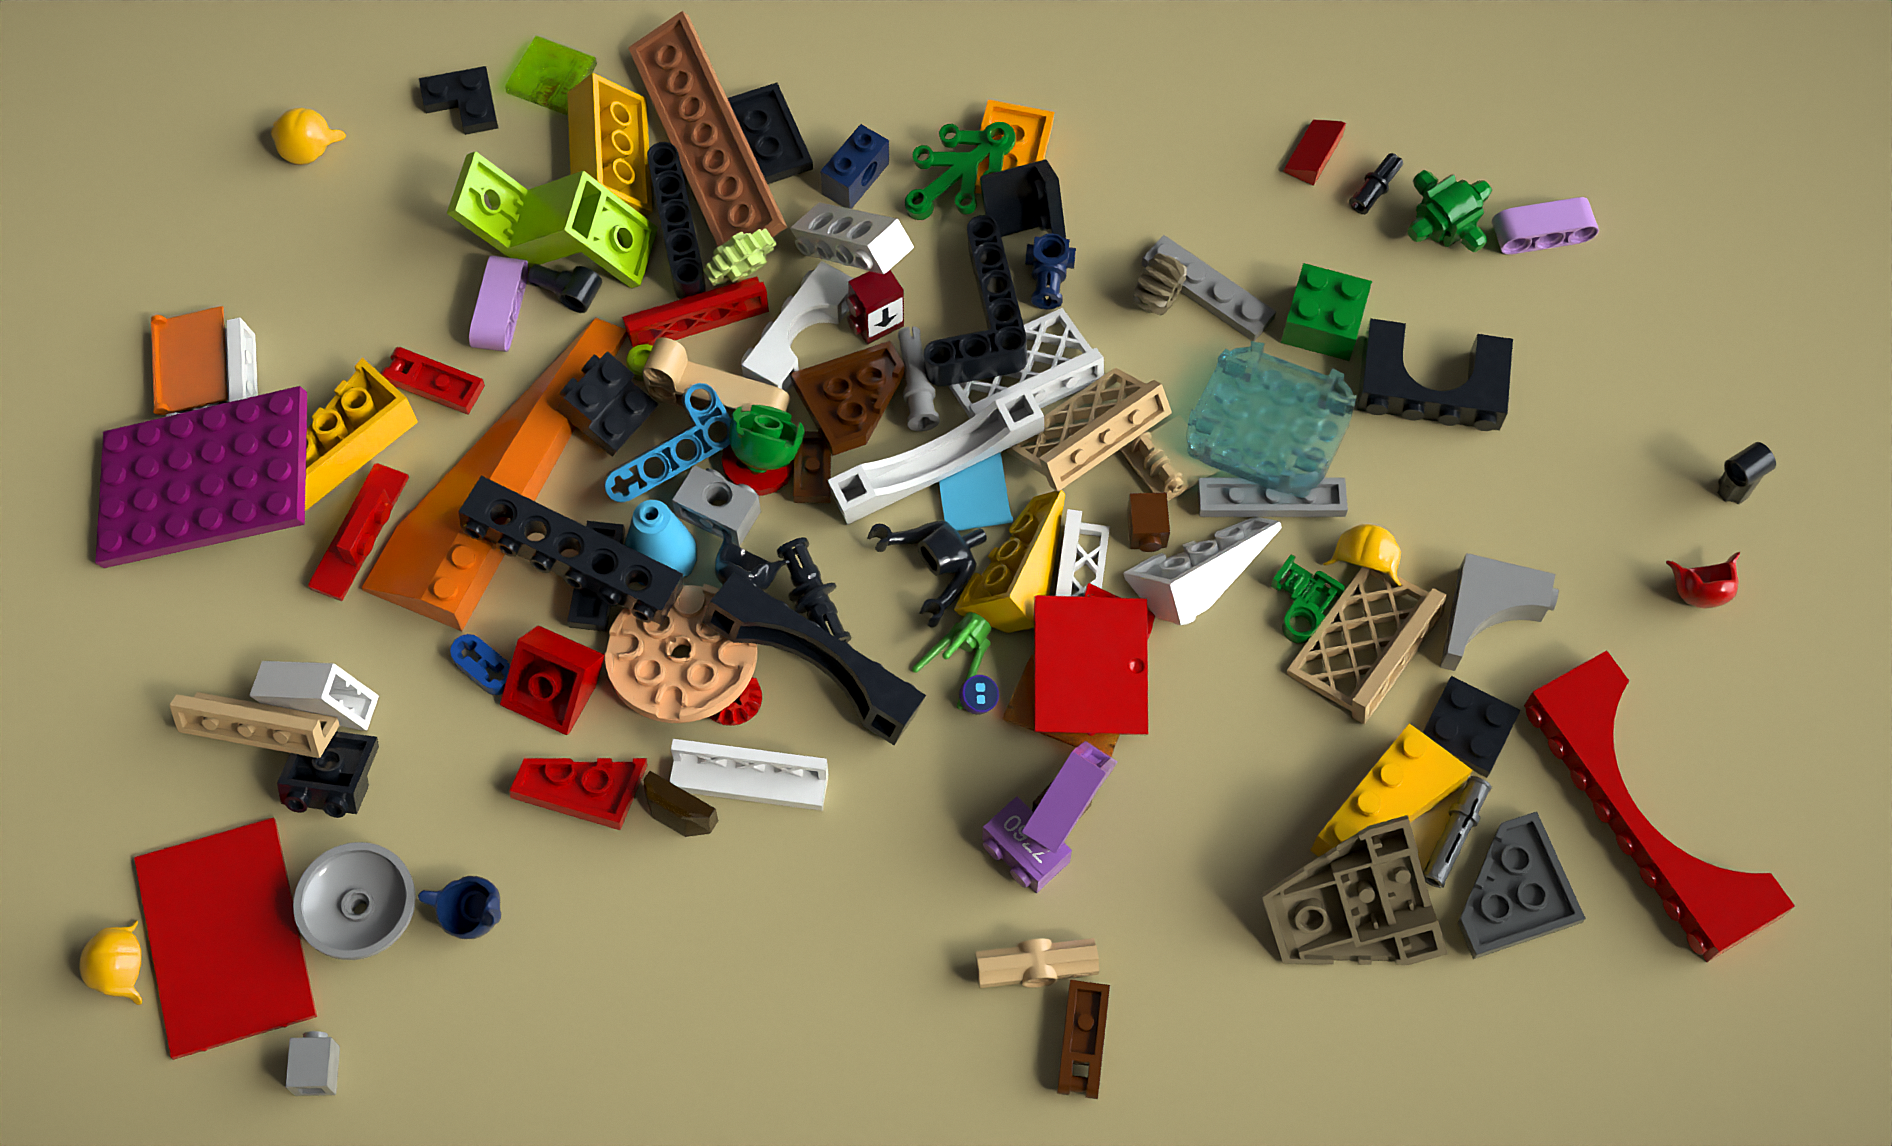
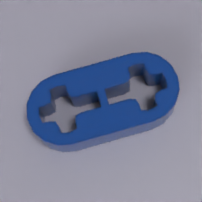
M466 634L455 639L451 645L450 653L457 668L491 695L503 694L511 666L508 661L475 635ZM465 648L469 651L474 649L479 661L476 662L469 656L463 657L462 650ZM489 667L495 673L502 672L504 678L501 681L497 679L491 680L485 669Z

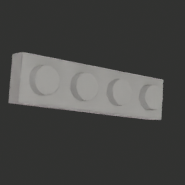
M1165 235L1159 239L1142 259V266L1145 268L1149 260L1153 259L1158 253L1166 256L1169 255L1179 260L1181 264L1187 267L1186 280L1180 292L1253 342L1275 319V310Z
M1199 478L1197 484L1199 517H1346L1348 511L1345 478Z

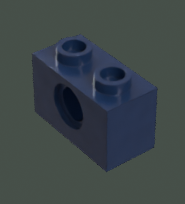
M860 124L820 171L822 195L842 207L852 209L889 165V140Z

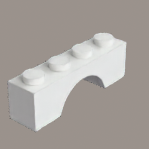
M823 261L817 265L814 271L809 270L803 277L801 288L795 296L791 295L785 300L781 308V314L775 322L771 321L766 325L759 343L755 348H749L744 354L741 361L743 377L773 385L788 392L792 387L791 373L799 371L798 358L790 348L794 338L803 329L813 324H839L849 311L846 303V297L849 296L848 281L854 278Z

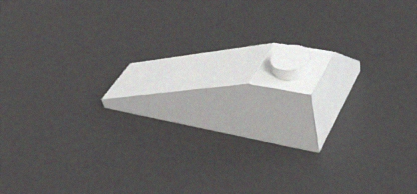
M1261 517L1250 518L1215 533L1216 539L1213 541L1208 540L1198 543L1191 541L1183 544L1184 552L1166 558L1164 553L1150 557L1123 573L1125 580L1141 599H1147L1148 608L1158 619L1173 622L1175 625L1189 624L1196 619L1197 615L1206 611L1214 604L1282 528L1280 521Z

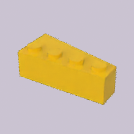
M363 357L354 366L356 372L348 381L342 380L334 390L336 395L324 409L319 407L311 417L313 422L307 428L305 511L418 423L407 398Z
M1409 723L1317 835L1310 851L1320 857L1367 826L1408 815L1411 823L1425 812L1427 813L1437 806L1448 795L1463 787L1473 770Z

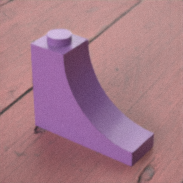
M1086 741L1075 748L1022 830L1024 834L1029 836L1027 842L1040 852L1047 854L1050 850L1056 854L1118 761Z

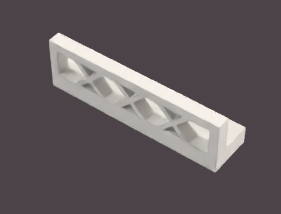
M1067 510L1056 596H1071L1073 586L1077 592L1072 596L1082 597L1086 586L1082 587L1074 577V572L1085 564L1096 575L1095 580L1091 584L1102 589L1110 526L1082 523V511ZM1079 534L1100 536V546L1087 554L1078 544ZM1076 554H1078L1081 559L1075 563ZM1098 556V563L1096 565L1093 559Z
M673 739L671 752L674 761L670 782L688 793L823 811L829 775L827 759L679 739Z

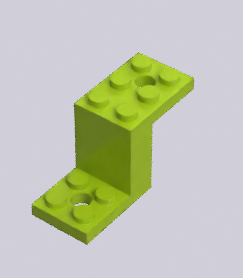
M476 151L467 154L447 210L449 216L507 257L527 260L528 268H531L535 263L541 265L582 252L631 289L641 286L658 229L656 225L585 171H580L527 190ZM484 193L488 196L491 209L484 202ZM617 232L620 234V240L623 244V247L619 244L617 240Z

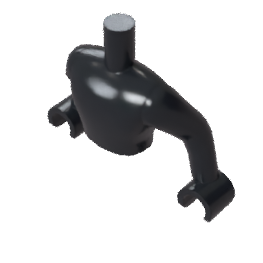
M944 520L934 521L914 529L891 532L888 526L878 523L872 526L867 539L874 537L881 539L875 547L877 552L885 551L889 545L919 543L918 552L921 559L935 576L944 573H956L937 599H927L919 614L925 612L933 614L927 623L931 628L938 625L944 610L957 599L976 570L977 563L970 549L987 540L986 533L981 528L961 536L956 529Z

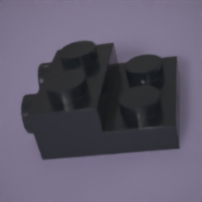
M607 351L601 358L594 354L581 369L585 375L579 382L573 377L559 393L563 400L556 410L613 457L659 404L631 381L635 374Z
M336 731L320 758L290 753L277 782L281 804L297 813L305 812L307 808L320 809L334 818H341L346 813L358 814L369 787L367 775L379 748L378 738L376 736Z

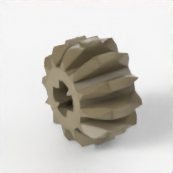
M1158 253L1153 259L1149 260L1147 267L1143 269V273L1134 289L1133 301L1149 313H1155L1160 316L1165 314L1171 308L1182 289V285L1186 280L1187 267L1169 255L1166 256Z

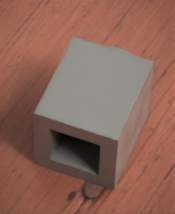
M310 1031L303 1033V1038H290L286 1088L295 1096L336 1095L340 1046L332 1037H328V1034L325 1032Z

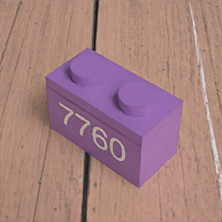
M1016 796L983 826L982 839L984 842L982 844L990 856L997 861L1002 858L1012 868L1010 873L1018 884L1024 888L1030 886L1038 893L1070 863L1072 850L1065 843H1063L1056 854L1050 850L1045 854L1032 847L1027 842L1029 836L1024 834L1022 830L1034 812Z

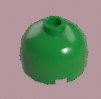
M752 405L750 411L741 412L742 406L738 407L732 414L729 427V442L732 452L742 463L746 464L748 469L754 472L764 473L768 470H776L787 466L797 455L805 433L802 423L799 422L797 427L791 422V414L774 407Z

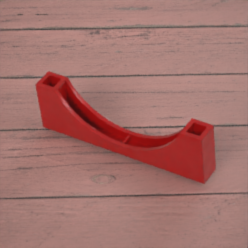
M1606 650L1533 691L1524 704L1526 715L1531 724L1536 728H1540L1546 736L1549 748L1554 756L1562 759L1571 771L1570 775L1576 787L1581 791H1585L1591 799L1598 818L1602 822L1608 823L1616 834V840L1620 849L1626 855H1631L1640 868L1639 872L1643 881L1650 888H1654L1661 897L1663 907L1672 920L1678 921L1686 932L1690 947L1694 952L1702 955L1708 963L1783 918L1795 905L1772 873L1737 872L1714 866L1693 857L1665 838L1638 809L1623 782L1614 748L1616 711L1622 693L1629 683V679Z

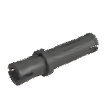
M1469 776L1457 804L1451 805L1448 811L1450 818L1423 871L1427 884L1437 888L1445 886V881L1460 854L1471 828L1476 827L1480 821L1479 811L1492 789V786L1486 780L1476 776Z

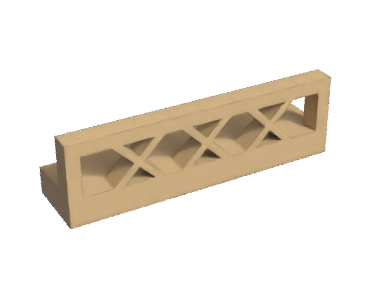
M197 692L194 697L176 694L169 705L178 732L315 758L321 757L340 726L338 717Z

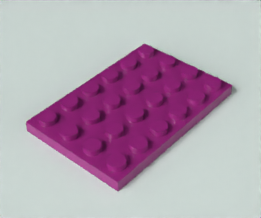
M301 386L103 431L95 563L102 568H108L305 525L307 392Z

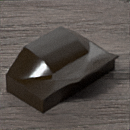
M648 772L643 780L644 791L652 817L685 837L710 834L719 821L716 808L654 772Z

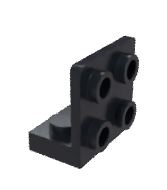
M1047 159L980 177L985 215L996 220L1001 237L1039 227L1041 231L1046 230L1048 234H1057L1066 239L1059 178Z

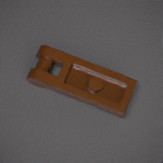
M1070 980L1057 1094L1069 1095L1070 1092L1085 1093V1098L1098 1099L1110 985ZM1073 1064L1089 1066L1088 1076L1072 1075Z

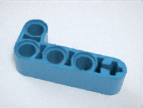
M694 383L689 385L682 394L683 406L694 425L614 468L606 475L604 489L612 500L616 502L630 501L730 445L729 427L731 418L716 391L711 386L704 383ZM697 389H703L709 395V403L702 410L694 409L690 403V396ZM716 421L723 422L727 428L726 437L719 442L712 441L708 435L709 426ZM690 439L695 445V453L689 459H680L676 454V446L681 440ZM658 457L663 463V470L657 477H648L644 473L643 465L648 458ZM635 465L637 474L645 481V484L639 487L638 481L634 480L626 486L628 490L626 494L622 495L620 491L612 492L611 487L615 485L614 478L620 476L622 479H628L634 474L629 471V468Z

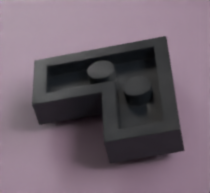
M486 66L419 78L426 114L459 108L465 135L499 128Z

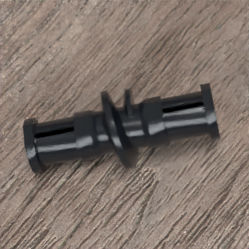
M797 538L780 546L777 549V555L779 558L790 561L786 566L790 572L792 584L796 587L788 594L790 601L795 602V612H807L809 620L814 621L822 629L830 633L825 623L827 621L833 636L848 643L852 637L848 631H844L837 615V608L828 595L837 586L835 583L823 584L819 568L814 564L807 549L809 546L807 538ZM795 555L798 556L803 568L800 567Z

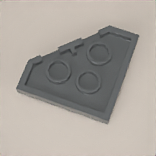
M1537 811L1502 822L1495 833L1458 920V925L1473 959L1581 924L1586 919Z

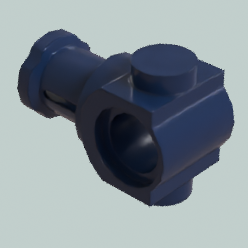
M1053 233L1035 237L1034 244H1027L1025 265H1032L1031 275L1036 281V288L1031 295V302L1038 308L1046 310L1055 309L1062 305L1063 296L1060 293V285L1066 279L1067 268L1074 269L1076 248L1069 247L1070 239H1064ZM1046 255H1053L1055 257L1050 258L1046 257Z

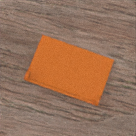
M219 306L168 319L162 315L152 316L153 412L157 415H166L227 401L224 307Z

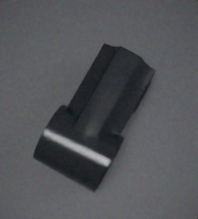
M1755 442L1725 461V472L1718 481L1719 490L1717 492L1725 502L1731 501L1736 504L1744 502L1751 495L1763 476L1775 469L1776 459L1771 450L1765 444Z

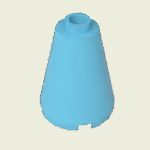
M646 500L635 508L624 545L683 573V577L691 574L697 561V546L691 532L667 505L659 500Z

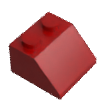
M538 625L517 640L500 706L564 735H568L596 688L605 654Z

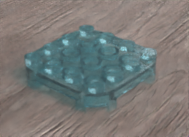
M1251 341L1250 347L1236 348L1232 351L1225 349L1219 355L1217 367L1195 409H1191L1186 434L1188 454L1208 466L1272 490L1293 494L1300 498L1308 496L1311 490L1321 483L1329 470L1350 425L1356 395H1353L1351 388L1343 380V373L1332 368L1329 376L1263 353L1265 343Z

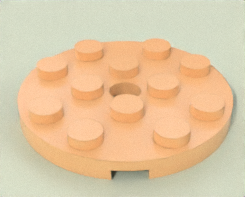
M703 584V587L683 585V589L662 625L653 621L650 623L643 622L637 619L631 613V610L624 608L617 616L609 631L610 637L607 651L605 652V664L616 693L632 710L642 716L660 722H693L720 712L734 702L747 687L757 663V644L733 643L702 623L708 605L719 591V588ZM680 645H686L691 648V652L688 655L689 658L687 659L685 657H671V654Z

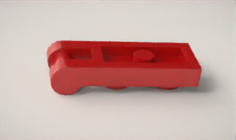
M402 347L394 349L390 356L392 362L389 367H384L380 373L396 388L409 391L469 415L485 387L482 378ZM411 367L407 374L402 373L404 368Z

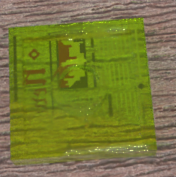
M535 36L506 83V93L567 115V92L592 74L597 66L596 57Z

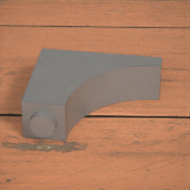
M1466 553L1458 570L1440 668L1455 671L1463 657L1466 645L1486 628L1512 620L1541 622L1547 611H1553L1557 603L1559 590L1553 588L1555 574Z

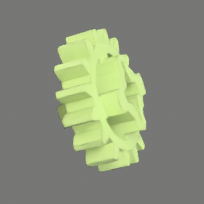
M766 228L762 231L759 229L753 234L737 233L713 251V261L705 265L706 268L703 269V272L713 286L717 284L722 285L727 280L739 283L767 263L765 260L766 254L774 250L773 247L777 244Z

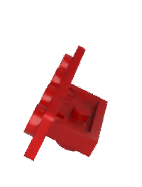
M379 463L373 465L308 584L312 591L343 601L363 562L370 554L382 527L388 521L395 503L410 478L408 474Z

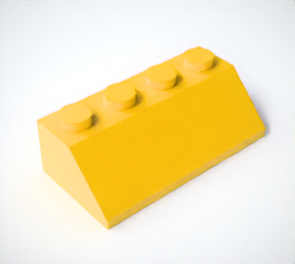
M592 73L567 92L570 175L585 171L641 215H649L653 212L651 175L647 159V152L649 150L647 100L631 90Z

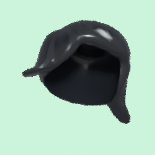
M722 529L723 542L715 559V575L722 585L735 572L764 591L771 585L780 568L790 563L789 560L769 562L732 543L727 531Z

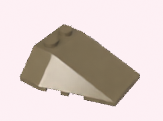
M1408 815L1367 826L1261 893L1283 964H1334V960L1358 961V965H1371L1372 961H1395L1396 965H1411L1447 955L1438 919L1430 900L1418 858V849Z

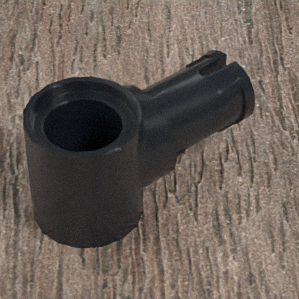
M535 263L528 275L530 285L555 292V295L565 307L577 313L587 312L602 285L601 277L593 270L584 266H576L572 272L567 270L559 272Z

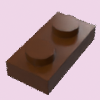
M804 431L801 446L794 457V503H831V490L828 480L831 479V452L819 431Z

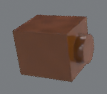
M1167 492L1130 493L1127 507L1130 549L1155 552L1161 548H1167L1170 536Z

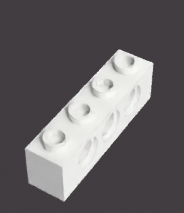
M821 202L790 227L797 239L795 240L797 248L805 256L880 274H885L914 248L897 218Z

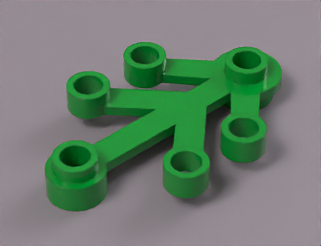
M1004 122L992 123L984 131L959 130L954 124H946L939 131L940 140L945 147L953 148L958 144L978 146L971 152H933L927 145L916 147L912 157L918 168L928 169L931 166L951 168L923 190L914 189L909 192L905 198V207L909 216L915 220L928 218L934 211L933 200L960 178H962L961 191L955 197L956 207L962 214L973 213L977 208L975 191L979 163L989 156V169L982 176L1002 171L1004 155L1012 150L1016 142L1014 129ZM948 133L956 134L952 139L945 138ZM997 135H1004V136H1003L1001 139H999V140H994V139H992L993 137H995V136H997ZM922 154L929 155L926 160H918ZM921 198L923 199L922 203L917 205L913 204L915 200ZM964 199L972 200L967 206L960 205Z

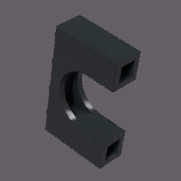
M1370 318L1364 336L1357 410L1367 411L1373 415L1390 414L1403 416L1405 419L1412 421L1421 419L1438 421L1446 426L1458 424L1472 426L1481 431H1500L1508 414L1513 339L1477 334L1470 350L1468 381L1458 388L1438 391L1418 384L1408 374L1404 366L1403 349L1406 323Z

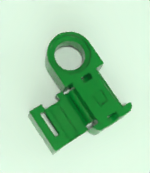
M1291 554L1273 578L1271 587L1277 591L1284 589L1292 595L1290 599L1295 601L1287 611L1282 624V631L1285 637L1294 643H1306L1326 616L1323 612L1335 595L1340 598L1343 594L1344 585L1322 571H1317L1314 578H1312V573L1294 563L1296 557ZM1290 571L1291 573L1287 577L1285 582L1283 584H1280V582L1285 577L1287 572ZM1326 583L1329 584L1331 588L1326 587ZM1296 616L1304 617L1309 621L1311 628L1306 632H1297L1291 627L1290 620Z

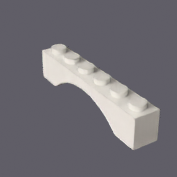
M1027 385L995 400L967 422L929 443L890 458L860 464L829 479L828 483L831 493L848 525L1043 432L1044 415Z

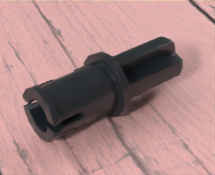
M1389 153L1374 173L1369 172L1365 175V182L1349 200V204H1352L1351 207L1356 212L1364 215L1367 214L1376 200L1382 194H1386L1389 191V182L1403 166L1402 158L1398 157L1395 153Z

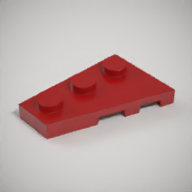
M524 758L509 790L510 798L621 830L648 766L647 758H633V762H612V758H597V762H573L571 758Z

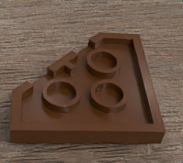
M887 341L791 373V381L832 456L867 445L905 371L902 359L891 341Z

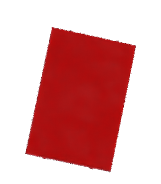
M274 817L134 857L169 1050L173 1060L198 1052H205L208 1049L282 1027L286 1028L289 1025L317 1017L300 932L294 917L293 899L278 827Z

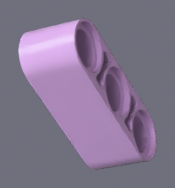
M1584 197L1509 208L1497 213L1492 218V225L1501 251L1507 255L1580 244L1591 240L1599 233L1590 203Z
M500 256L489 257L469 332L471 347L503 352L509 351L528 279L527 260Z

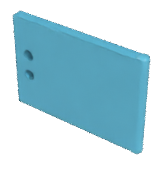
M1001 452L939 481L944 519L957 531L1013 523Z

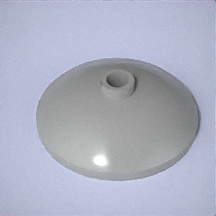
M365 842L339 845L317 857L302 874L294 895L293 911L295 921L305 940L320 953L341 960L368 958L390 947L407 928L415 908V886L412 876L403 861L390 850ZM359 904H367V908L362 914L354 913L355 908Z

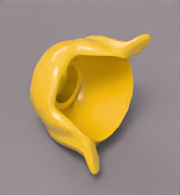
M293 108L286 111L273 123L274 127L271 130V136L274 139L280 156L286 161L298 165L314 162L323 155L328 145L344 140L346 137L343 131L330 129L325 119L319 113L306 108Z
M1360 524L1345 531L1337 542L1332 558L1323 563V565H1330L1338 561H1345L1389 574L1392 580L1401 586L1397 578V569L1401 555L1400 548L1395 537L1388 530L1377 525Z
M134 921L130 927H110L100 930L86 943L80 957L79 969L85 985L105 995L130 998L135 1004L141 1005L142 999L133 987L141 967L140 944L132 933L138 921Z

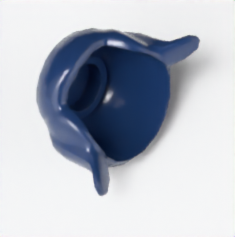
M465 876L450 882L442 890H423L418 895L419 901L434 907L436 919L440 927L447 934L459 939L480 938L487 934L501 919V902L498 889L488 879L480 876Z

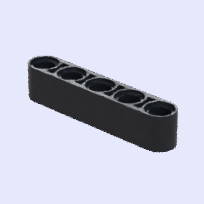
M659 142L649 148L647 159L674 291L677 298L683 299L706 292V284L679 154L673 144ZM684 249L687 250V251H685V252H677V251H679V250H684ZM686 279H694L693 281H690V282H685V281H684V280H686Z

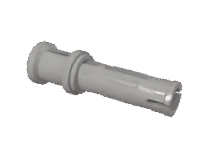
M913 326V336H910V328L904 327L899 330L898 339L900 341L907 384L903 392V399L908 404L910 413L907 423L911 430L927 431L935 428L940 423L939 414L934 411L933 405L935 389L928 383L925 373L920 329Z

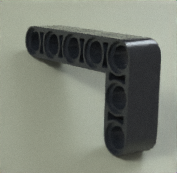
M979 215L969 221L967 224L969 255L988 330L937 339L926 345L923 355L927 380L932 385L938 387L1016 373L1024 369L1028 363L1027 336L1000 230L996 220L987 215Z

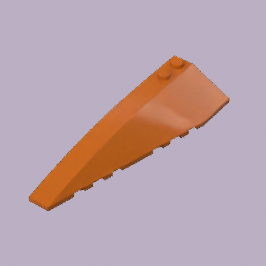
M595 318L396 527L363 584L362 590L459 631H463L505 554L496 547V544L484 538L476 540L468 536L460 526L458 511L481 475L533 501L536 500L576 428L573 423L556 410L563 400V397L559 394L560 391L573 377L578 382L584 377L585 374L581 369L594 354L601 358L608 351L615 357L628 335L627 330ZM499 517L494 520V523L504 525L509 523L511 519Z

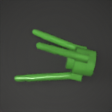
M968 612L960 623L956 622L949 633L912 667V671L914 673L919 672L952 641L943 653V658L949 659L958 647L967 652L976 649L965 681L975 676L983 655L991 644L986 638L991 631L990 624L982 616ZM959 699L957 702V708L961 710L963 709V706L961 705Z

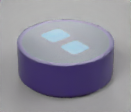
M975 675L962 684L959 691V699L963 708L969 713L981 715L996 706L999 700V689L991 678L985 675Z

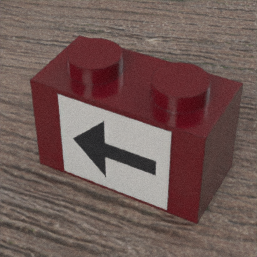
M891 270L885 274L868 271L848 281L849 296L846 297V303L850 315L847 316V321L855 335L861 334L867 345L904 327V289Z

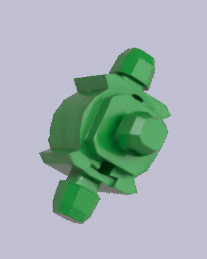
M1427 170L1418 173L1414 177L1413 184L1419 194L1423 196V199L1417 205L1416 220L1410 224L1407 230L1409 237L1414 242H1421L1429 237L1435 242L1443 240L1445 247H1449L1462 239L1461 243L1472 252H1477L1483 248L1487 239L1483 231L1476 224L1484 214L1483 202L1490 196L1492 192L1491 186L1485 180H1479L1472 184H1469L1466 180L1457 182L1455 175H1450L1438 182V179Z

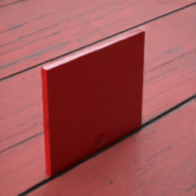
M1088 595L1087 597L1034 596V733L1087 734L1088 736H1094L1095 734H1149L1147 599L1094 597L1093 595Z

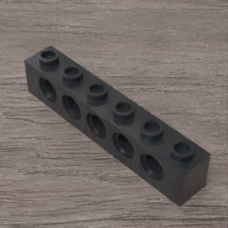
M482 475L458 511L460 526L471 538L476 540L484 538L496 544V547L508 556L515 557L518 555L525 558L537 570L543 573L551 571L563 577L567 584L576 589L582 590L586 588L596 593L598 598L608 605L617 606L619 604L631 610V613L643 622L650 623L653 621L662 625L683 589V573ZM499 517L511 519L509 523L504 525L494 523V520ZM533 533H540L545 536L539 541H531L527 538ZM567 549H573L577 551L578 554L574 557L567 558L562 556L561 552ZM604 565L610 567L612 571L607 574H599L594 569ZM632 582H641L646 587L642 590L634 591L627 586Z

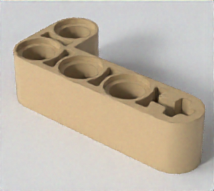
M664 337L655 340L642 372L646 391L651 397L684 408L682 394L689 385L704 383L711 386L716 391L730 418H732L733 412L741 406V412L750 411L752 405L770 406L786 412L791 399L786 391L776 386L690 362L687 359L685 348L680 343ZM697 389L692 392L690 396L692 407L696 410H702L707 407L709 395L705 390Z

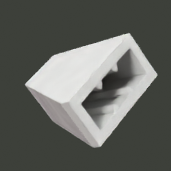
M280 661L261 662L249 695L261 704L338 717L340 726L364 731L368 729L379 697L334 663Z

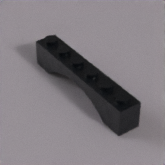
M735 572L728 578L708 605L702 623L733 643H754L772 646L793 653L812 663L841 688L855 708L861 724L892 745L897 743L926 697L924 693L917 690L911 683L903 681L886 670L880 663L867 658L853 649L847 642L839 640L822 629L814 621L806 619L789 608L783 601L770 596L753 582L742 578Z

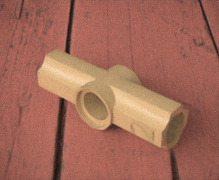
M1094 938L1052 943L1049 939H1032L1019 943L1017 947L982 950L975 953L979 988L1022 984L1023 987L1036 988L1052 985L1058 981L1057 979L1099 974V958Z

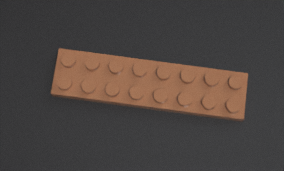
M681 11L628 47L670 142L678 151L681 166L717 246L723 245L732 236L743 232V234H753L759 229L762 231L766 228L773 237L786 229L787 225L690 17L684 11Z

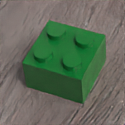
M1303 263L1281 343L1350 361L1372 281Z

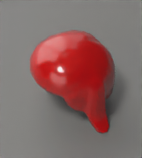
M1740 552L1734 553L1724 563L1695 568H1683L1673 561H1666V564L1673 571L1680 597L1689 605L1703 609L1715 608L1728 603L1737 594L1739 580L1736 561Z

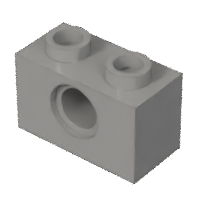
M696 465L693 466L672 499L676 517L722 539V529H725L732 543L739 547L761 513L759 495L752 488L745 484L735 485L725 480L719 472L710 468L704 470ZM716 500L726 501L722 506L711 505Z

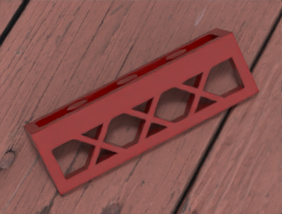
M756 276L739 283L736 282L623 316L622 318L632 348L641 344L653 346L657 338L664 337L679 340L769 312L767 290L764 282H759Z

